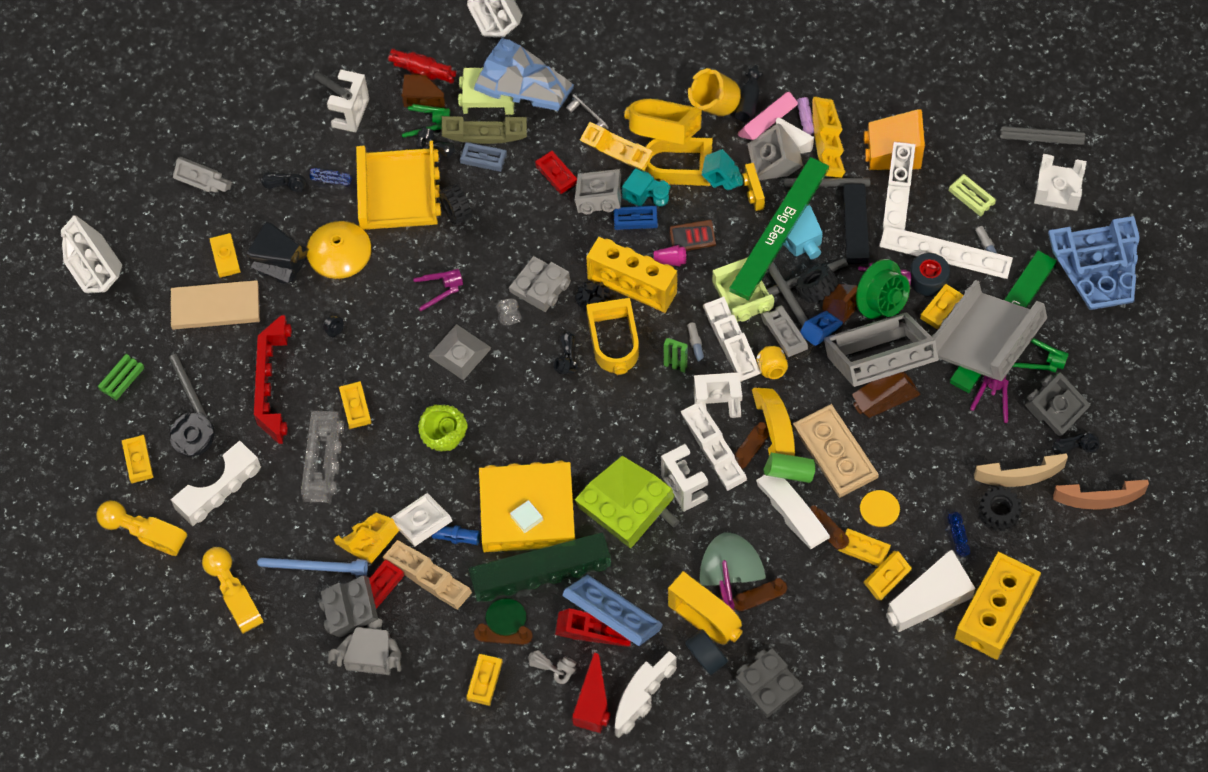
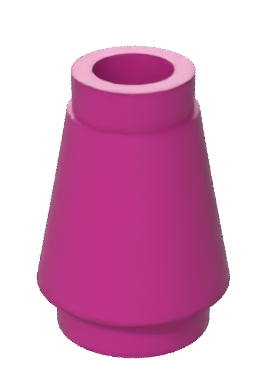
M676 245L655 250L654 260L661 264L681 266V264H686V249Z

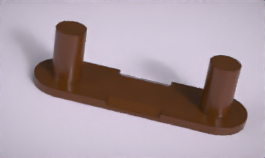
M760 422L754 427L734 454L735 460L741 469H744L769 437L768 427L764 422Z
M811 506L810 510L829 534L830 538L827 540L836 549L846 548L849 544L848 536L823 510L818 509L816 506Z
M777 578L752 590L739 593L733 598L734 609L745 611L780 597L786 593L787 585L781 578Z
M483 623L479 624L474 631L475 638L480 642L526 645L531 642L533 637L532 632L524 626L519 628V632L510 636L498 635L492 632L488 625Z

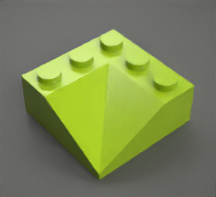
M621 456L593 479L575 501L580 510L631 549L675 496L672 488L654 474Z

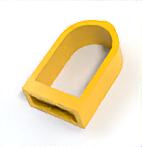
M642 99L633 102L626 108L625 119L629 120L630 131L637 135L684 145L701 128L702 110L701 108L657 99Z
M690 138L684 145L654 139L647 144L646 148L654 151L653 156L661 152L700 153V170L660 169L649 162L645 171L654 177V180L658 182L664 180L670 185L711 186L701 174L705 156L712 153V138Z
M630 298L587 304V318L595 359L598 365L608 372L617 375L625 374L636 364L639 357V341ZM628 317L633 342L632 351L623 358L614 359L607 357L599 348L594 322Z
M684 571L668 588V606L697 629H704L715 642L725 645L729 640L735 642L742 634L740 629L742 623L737 614L726 603Z

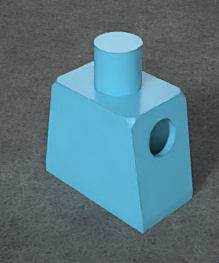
M810 205L805 208L783 245L794 256H799L806 252L810 259H815L821 254L818 246L822 243L823 234Z

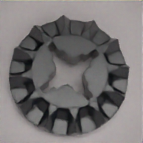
M593 280L589 283L584 282L583 286L578 287L576 300L578 305L587 311V304L611 301V293L609 287H606L603 282L599 283ZM597 291L598 298L594 297L590 300V294Z

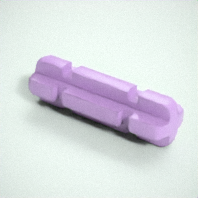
M806 97L799 98L797 106L803 131L809 135H814L813 117L809 107V100Z

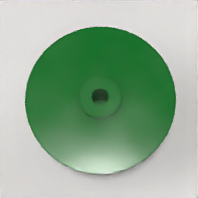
M882 259L875 262L863 274L857 288L856 303L859 312L870 319L883 315L887 317L896 315L903 309L910 293L909 281L901 274L899 266L894 261Z

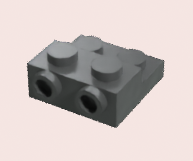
M1060 372L1054 376L1049 374L1041 381L1043 387L1039 391L1034 389L1026 397L1029 401L1025 404L1027 409L1039 421L1044 420L1058 436L1063 435L1091 406Z
M363 575L347 584L337 583L321 591L322 599L319 600V605L326 614L327 619L324 621V627L330 634L341 638L353 632L357 627L362 628L378 620L369 577Z
M765 649L760 651L754 658L756 661L750 666L748 664L743 665L737 671L738 676L736 677V685L766 718L803 689V685L787 669L788 665L773 649H770L768 652Z

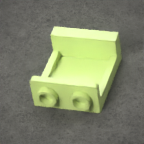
M464 68L463 76L459 78L460 89H463V94H459V106H463L464 114H468L469 107H505V114H514L513 97L501 95L500 99L474 90L483 68Z
M748 257L713 270L712 281L720 297L725 298L730 312L735 316L737 322L746 321L751 316L766 311L769 312L774 308V297L772 294L769 295L762 280L749 301L729 292L731 284Z

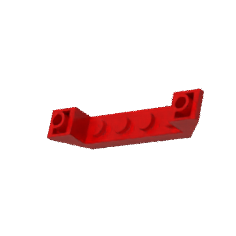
M285 315L278 317L258 335L254 416L257 425L278 444H283V435H287V422H283L281 414H270V403L267 402V396H271V383H268V376H272V364L269 363V357H273V346L287 345L288 337H291V324H287Z

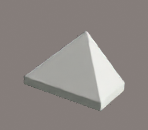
M779 117L776 119V124L779 123L783 126L798 146L800 153L812 151L813 136Z

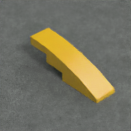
M814 97L812 99L813 125L818 159L820 162L829 165V171L826 176L842 178L845 173L840 158L844 152L839 138L842 127L834 102L831 99Z

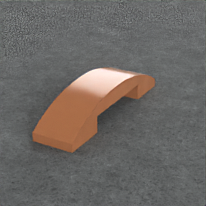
M1148 480L1125 481L1122 490L1082 493L1080 492L1079 484L1056 486L1053 499L1059 503L1082 509L1114 508L1140 498L1145 494L1149 482Z

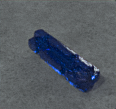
M312 168L310 171V179L314 181L321 179V182L341 183V185L345 186L351 184L352 177L349 173L340 174V172L325 169L320 171L319 168Z
M958 512L949 514L948 521L949 524H952L950 529L954 544H957L955 546L956 553L960 557L969 555L970 548L969 544L966 545L968 540L964 525H961L963 523L962 516Z

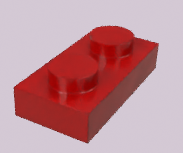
M553 151L535 161V166L560 195L577 184V178Z
M386 559L369 578L376 609L405 576L404 571Z

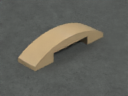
M1067 454L1045 456L1041 466L1001 471L999 463L976 466L974 478L976 481L1002 487L1031 485L1046 480L1060 472L1065 467L1068 457Z

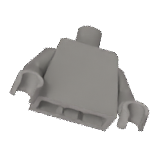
M378 618V620L368 624L367 628H355L354 633L348 635L337 649L330 650L328 653V663L337 661V666H342L343 660L346 670L390 675L391 668L395 667L397 671H401V652L396 641L390 638L389 632L381 630L382 620Z

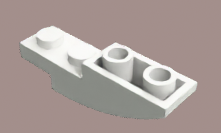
M894 142L883 230L885 226L905 230L915 144Z
M670 651L654 667L645 662L627 686L616 715L615 735L618 738L623 733H629L635 725L634 722L640 716L644 717L650 711L651 696L649 693L651 695L654 694L660 687V682L665 677L669 678L677 668L676 656Z

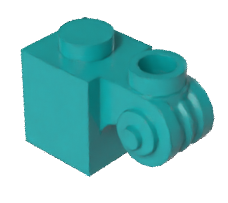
M723 149L705 156L701 175L714 188L723 185L726 190H731L743 185V177L739 172V168L734 165L735 162Z
M635 168L622 186V198L637 206H642L648 197H653V202L656 206H664L669 201L671 186L666 181L660 180L658 182L648 172Z

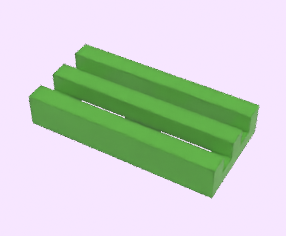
M666 338L664 343V366L668 367L669 364H672V369L675 370L679 366L681 367L680 371L685 373L688 345ZM678 347L681 348V361L678 360Z
M125 354L98 385L99 390L117 401L144 369L143 364L137 363L134 358L131 359L129 355ZM133 367H135V368L133 369V371H132V372L127 376V378L124 380L126 374H127ZM119 383H121L120 386H119V387L114 391V393H113V392H112L113 389H114Z

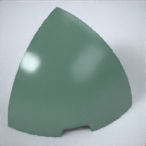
M725 532L714 538L707 547L702 559L700 569V584L702 586L719 585L721 580L725 585L723 560L727 562L730 583H744L766 578L763 564L756 550L748 541L734 533Z

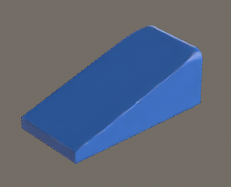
M824 311L805 321L800 333L803 338L816 346L823 342L825 337L830 336L841 327L843 322L828 311Z

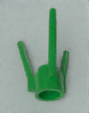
M416 104L408 107V110L432 113L433 123H437V125L426 127L431 130H442V116H450V108H435ZM421 129L403 133L402 137L417 135Z
M1033 338L1030 342L1049 351L1046 362L1050 363V365L1014 363L1012 366L1049 370L1056 373L1057 368L1063 370L1069 353L1055 349Z

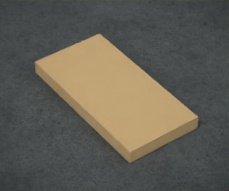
M258 280L171 288L172 330L260 322Z
M832 404L793 423V428L839 498L878 478V472Z

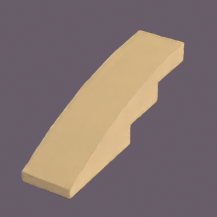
M398 540L383 556L384 560H388L404 571L405 576L457 610L472 593L468 586L453 579L449 572L433 564L430 558Z

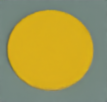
M876 490L864 496L860 504V512L863 519L870 525L886 527L896 521L899 516L900 506L898 500L891 493Z

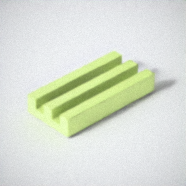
M964 174L949 187V191L979 216H982L984 211L989 210L990 206H993L996 202V199ZM963 182V183H964L966 186H968L971 190L967 189V188H966L964 185H962L961 183ZM976 194H978L982 199H984L986 203L983 202L979 197H977Z

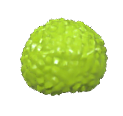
M434 405L426 408L420 417L418 425L423 443L436 451H451L455 449L462 441V438H464L468 428L464 414L450 405Z

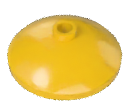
M335 221L327 223L318 228L311 235L307 243V248L309 249L307 258L311 267L320 275L328 278L341 279L358 273L365 267L371 256V243L367 233L361 227L351 222Z

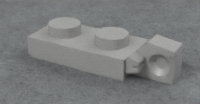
M183 157L177 158L173 174L174 179L207 192H218V189L226 192V190L231 189L232 185L231 181L221 178L222 174L214 169Z

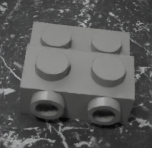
M620 169L578 174L575 193L578 213L591 214L593 211L600 210L611 212L614 209L620 208L622 196L620 191Z
M533 256L510 285L509 292L546 312L550 306L553 307L556 304L561 291H565L570 285L569 271L553 262L547 264Z

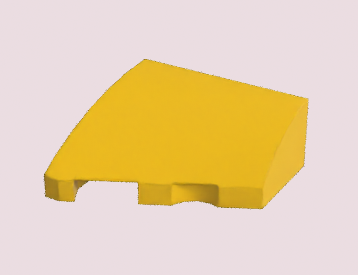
M375 513L363 523L353 526L354 532L344 538H340L339 535L335 537L334 542L360 559H367L369 563H372L399 530L392 518Z

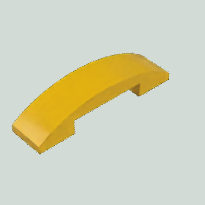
M589 122L580 139L581 142L643 171H645L654 154V151L621 138Z
M753 388L752 392L756 407L764 412L772 445L768 448L769 456L771 452L795 456L792 426L780 396L774 389Z

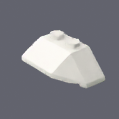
M468 0L467 2L471 14L482 35L485 37H504L520 23L522 14L514 0Z
M74 215L61 229L63 261L84 293L106 292L119 277L122 264L103 236L78 216Z

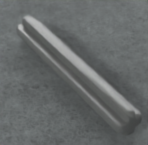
M1002 126L1000 138L1083 145L1085 133Z

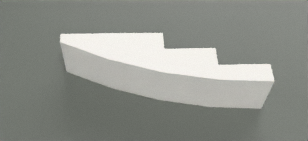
M722 297L704 304L705 313L735 373L740 372V382L761 374L746 336L741 332L735 316L731 314L725 298Z
M694 404L682 410L683 418L726 490L728 491L747 481L745 473L735 460L733 452L723 439L721 431L703 404Z
M764 475L756 480L758 487L770 498L772 506L784 517L786 525L810 549L830 538L814 513L785 479Z

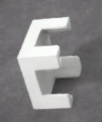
M340 70L338 79L353 82L350 89L345 88L352 93V98L346 100L345 98L333 95L329 97L327 102L328 109L345 113L346 120L334 118L331 124L334 128L356 132L369 101L365 75Z
M1043 154L1034 204L1077 211L1082 194L1081 186L1086 161L1075 160L1074 168L1071 169L1052 165L1054 156Z
M740 372L694 376L695 404L702 403L706 409L707 403L728 402L729 416L731 418L741 417L740 401H742Z
M686 444L661 456V476L665 483L672 488L675 499L683 512L706 501L708 497L703 491L692 495L693 492L708 485V479L705 474L699 472L686 479L685 475L690 473L686 460L678 463L675 462L690 454Z

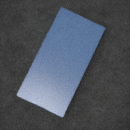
M589 575L584 576L566 588L562 595L638 646L658 633L663 625Z

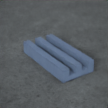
M466 142L460 163L501 172L507 151ZM468 150L479 152V154L468 152ZM487 154H489V155H494V156H499L500 158L492 157V156H487Z

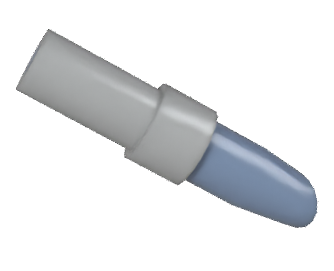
M979 226L976 228L975 231L982 242L984 250L997 253L984 227Z
M689 323L687 328L691 347L694 350L697 361H700L704 358L701 338L698 335L696 324Z

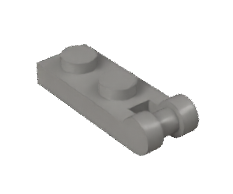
M782 305L776 307L772 312L766 311L761 313L763 323L768 326L787 357L808 349L807 342Z

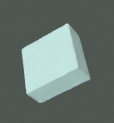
M529 500L510 513L511 518L524 534L543 521L542 515Z

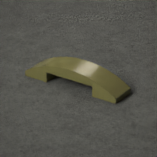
M442 116V137L476 144L516 141L527 137L526 117H505V122L463 121V117Z

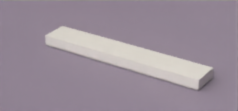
M885 226L880 247L915 256L925 253H936L942 256L950 265L1006 279L1008 278L1013 259L1005 255Z

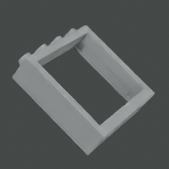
M907 312L824 338L828 359L854 387L939 360L935 339ZM899 319H905V323H899L898 321ZM905 336L913 342L853 362L845 356Z

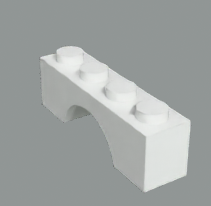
M238 441L223 454L225 470L222 477L216 483L202 488L187 485L171 499L175 510L192 526L197 522L203 521L213 508L219 507L228 495L238 491L242 483L248 478L254 477L261 468L258 457L241 441Z

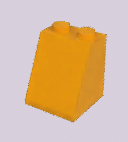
M914 110L869 122L868 131H864V144H868V149H865V162H869L870 170H890L894 142L915 144L912 169H921L925 147L922 110Z

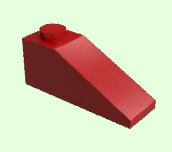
M569 608L558 613L555 635L575 640L626 647L631 645L629 639L588 612Z
M594 653L572 719L574 726L601 733L602 727H607L611 713L607 709L599 654Z

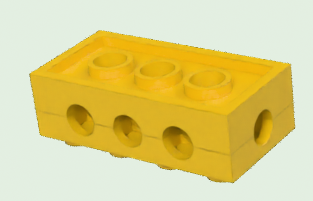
M598 237L586 257L589 280L599 283L603 282L609 289L666 313L677 294V270L668 264L663 265L656 262L649 256L640 255L631 248L619 246L610 239Z
M998 552L957 628L955 639L998 660L1038 583L1041 572Z

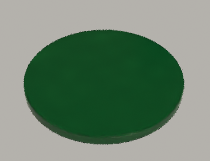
M500 599L488 608L486 622L492 632L501 636H510L519 632V628L524 626L526 612L519 602L513 599Z

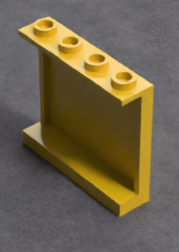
M430 141V149L366 153L365 146H356L358 220L363 230L437 224V216H441V205L436 200V198H440V186L436 185V180H440L439 167H435V162H439L438 149H434L433 141Z
M555 461L548 464L534 462L530 465L509 464L502 467L488 465L484 468H479L482 545L484 552L575 546L570 462ZM529 500L542 515L543 521L524 534L511 518L510 513Z

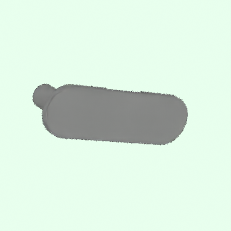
M572 95L574 100L566 107L570 112L580 104L599 121L596 125L606 129L609 128L577 96Z

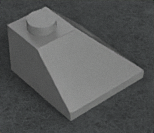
M779 123L748 143L751 163H754L759 180L786 177L803 166L798 146Z
M456 324L429 354V357L464 380L491 350V347Z

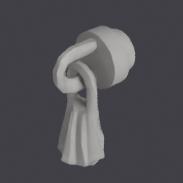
M539 650L531 652L528 657L530 666L555 672L554 679L559 684H565L576 670V662L565 656L559 660L558 667L553 666L552 662ZM563 671L567 672L563 679H559V675H564Z

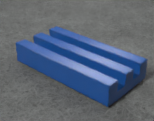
M657 206L620 207L614 209L615 230L658 228Z

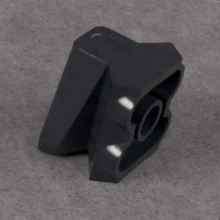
M266 222L249 248L247 256L250 260L254 261L251 268L256 269L260 275L273 276L278 282L284 284L293 282L307 259L309 249L299 245L272 223Z

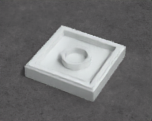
M428 493L391 517L398 530L414 547L452 522L450 515Z

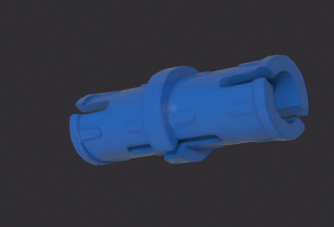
M456 525L454 527L444 526L434 533L432 538L452 541L454 544L461 542L478 545L480 531L463 529Z

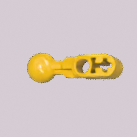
M106 501L97 510V521L103 528L108 530H114L119 527L126 528L131 535L138 537L145 545L172 556H177L187 537V533L182 529L154 517L146 519L141 516L132 517L126 514L123 505L117 501Z
M213 547L206 551L202 559L203 568L209 575L218 577L221 583L220 590L223 594V599L242 634L264 623L246 588L230 572L232 566L230 553L221 547Z

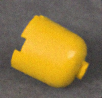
M709 68L701 70L694 75L692 87L688 88V98L693 106L716 116L729 115L737 108L741 94L740 88L735 81L717 70Z

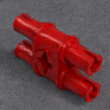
M395 49L390 51L392 55H389L388 60L389 62H394L395 67L407 69L411 74L425 75L430 80L437 78L451 84L455 80L453 77H456V71L452 70V67L449 65L437 63L432 57L416 54L415 52L407 54Z

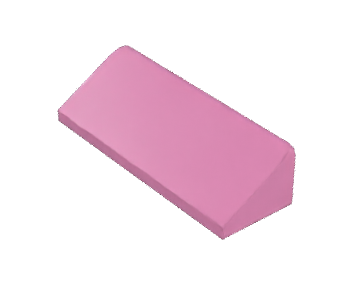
M786 92L738 132L739 137L750 140L756 139L776 123L778 117L782 118L792 110L798 102L790 92Z

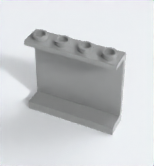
M975 280L966 289L961 300L954 305L949 316L943 320L938 331L932 335L936 342L938 358L1002 381L1046 321L1045 304L1036 301L1032 308L1028 309L982 293L980 282Z

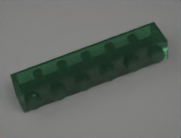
M602 532L468 569L477 602H488L497 596L514 595L519 590H532L542 584L558 583L564 578L581 577L590 571H603L611 566V556L604 533Z

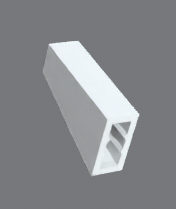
M953 550L947 552L889 603L887 619L891 626L897 628L898 632L973 598L975 587Z

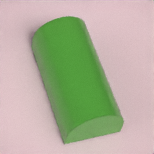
M771 452L764 467V473L766 476L810 483L815 474L814 459Z

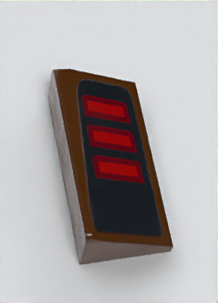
M712 220L676 225L669 228L672 246L680 245V247H685L686 251L716 246Z

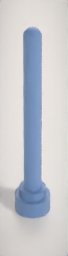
M259 558L257 560V564L260 567L351 572V575H355L357 578L363 575L367 576L368 571L367 559H357L352 561V563Z

